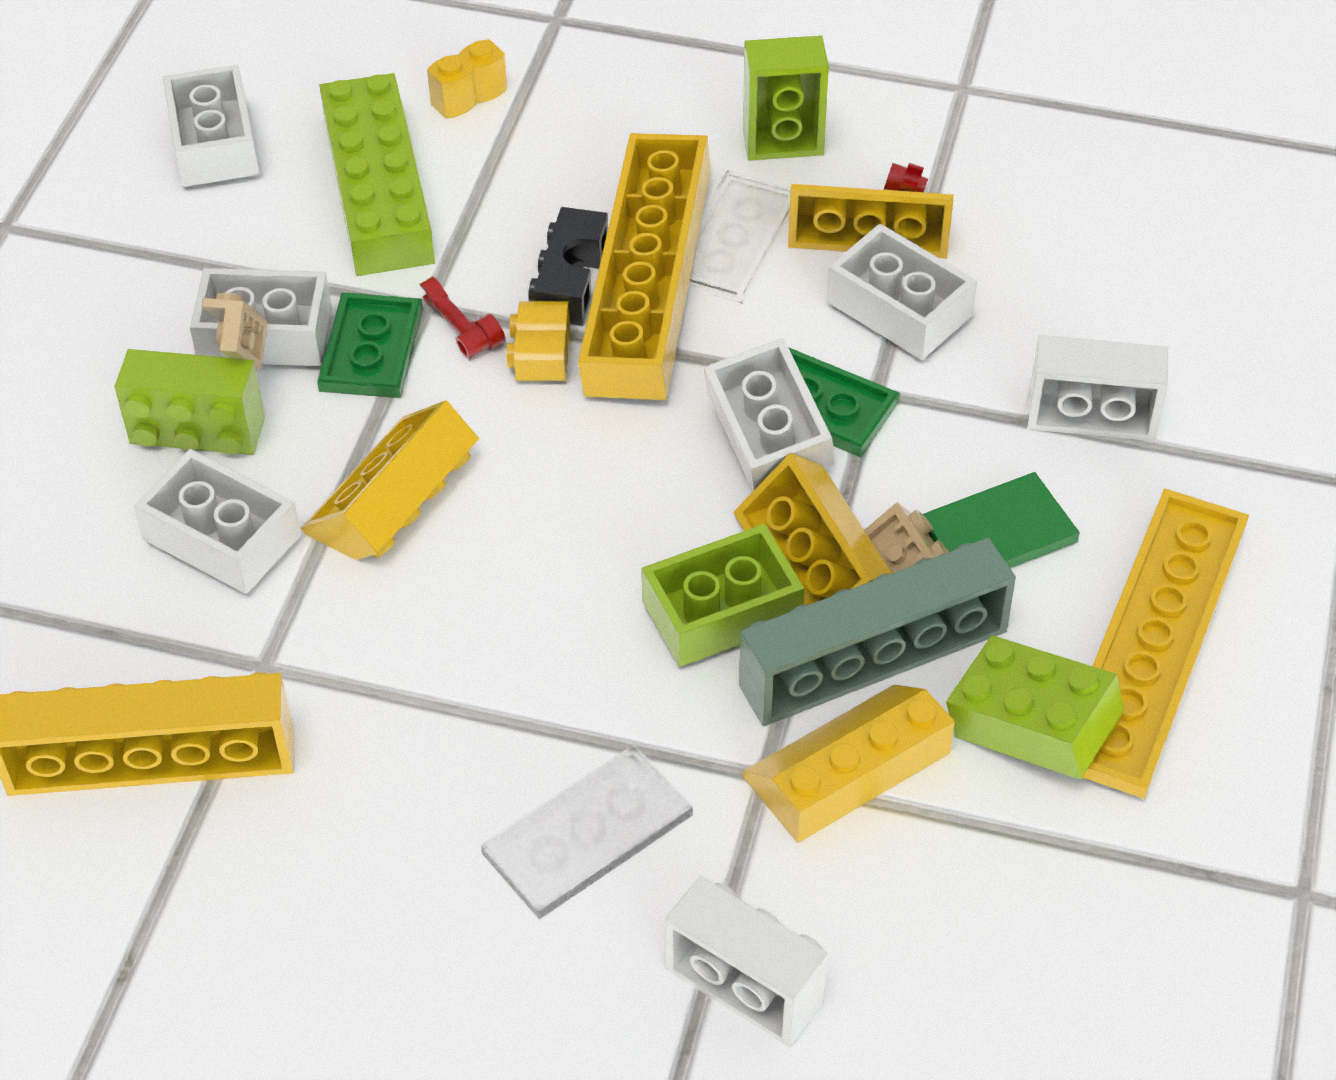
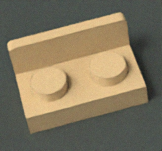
M217 293L216 299L202 298L201 307L220 321L216 333L220 351L229 358L254 360L256 370L261 371L268 321L255 311V307L242 301L243 297L239 295Z
M898 502L864 529L892 573L911 567L922 559H932L949 552L940 541H933L928 534L933 530V527L919 510L916 509L911 513Z

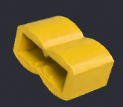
M490 39L473 42L457 55L445 56L435 61L427 69L431 106L445 119L467 113L476 103L487 102L503 94L507 89L505 53Z
M519 301L517 314H510V338H515L514 343H507V367L515 369L516 381H566L570 343L569 301Z

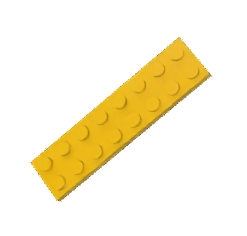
M1163 489L1092 665L1093 667L1117 674L1124 712L1082 778L1145 799L1243 537L1249 514L1169 489Z

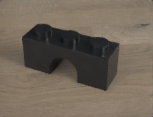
M569 207L560 208L556 222L549 223L547 231L548 247L547 250L541 249L538 258L539 275L538 278H532L530 281L529 301H569L570 324L583 326L592 298L591 270L589 268L599 269L608 232V213Z

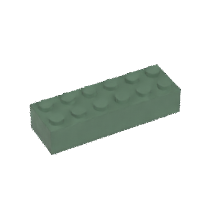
M988 537L975 543L962 544L955 550L935 558L922 559L913 566L898 572L882 574L873 581L853 589L840 590L831 597L813 604L797 606L789 613L768 621L755 622L748 628L740 631L739 687L764 727L988 640L991 635L998 636L1006 633L1016 576Z

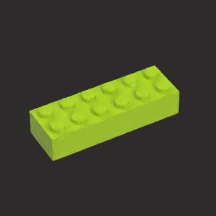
M395 73L377 74L369 77L319 84L324 120L356 276L435 264L430 221Z

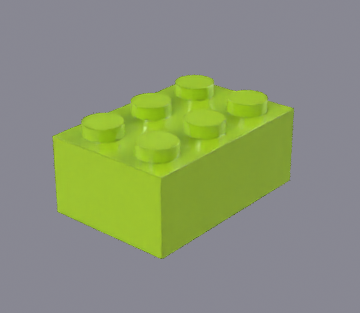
M823 35L744 40L742 130L748 161L824 155L829 64Z
M127 349L114 388L129 444L254 455L265 420L254 360Z
M765 524L641 567L642 602L679 667L740 645L741 630L748 628L755 622L768 621L789 613L797 606L804 605L805 588Z
M994 635L990 636L946 700L949 715L955 721L954 734L956 738L1081 780L1124 712L1117 674Z

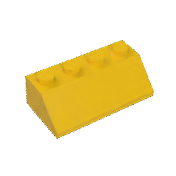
M791 184L788 248L846 252L877 225L882 224L936 257L947 259L954 194Z
M447 400L403 416L300 529L307 536L354 560L374 555L376 558L382 556L394 545L396 540L393 536L400 528L407 527L419 517L421 510L418 507L426 499L433 498L445 487L446 481L444 478L448 473L459 469L471 457L469 450L479 440V437Z
M789 453L733 512L744 531L762 524L767 526L805 588L804 605H810L829 598L840 590L853 589L866 584L882 574H892L823 465L796 454Z
M894 684L745 769L742 772V777L793 839L799 843L950 754L955 721L926 689Z

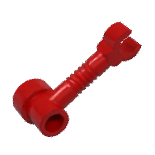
M910 162L907 167L892 163L883 190L924 192L929 178L922 176L924 170L922 166Z
M434 276L419 284L426 292L422 296L424 301L430 307H433L434 310H438L460 334L455 338L456 343L467 359L486 348L492 350L506 342L504 331L492 314L488 313L475 322H470L449 299L448 294Z

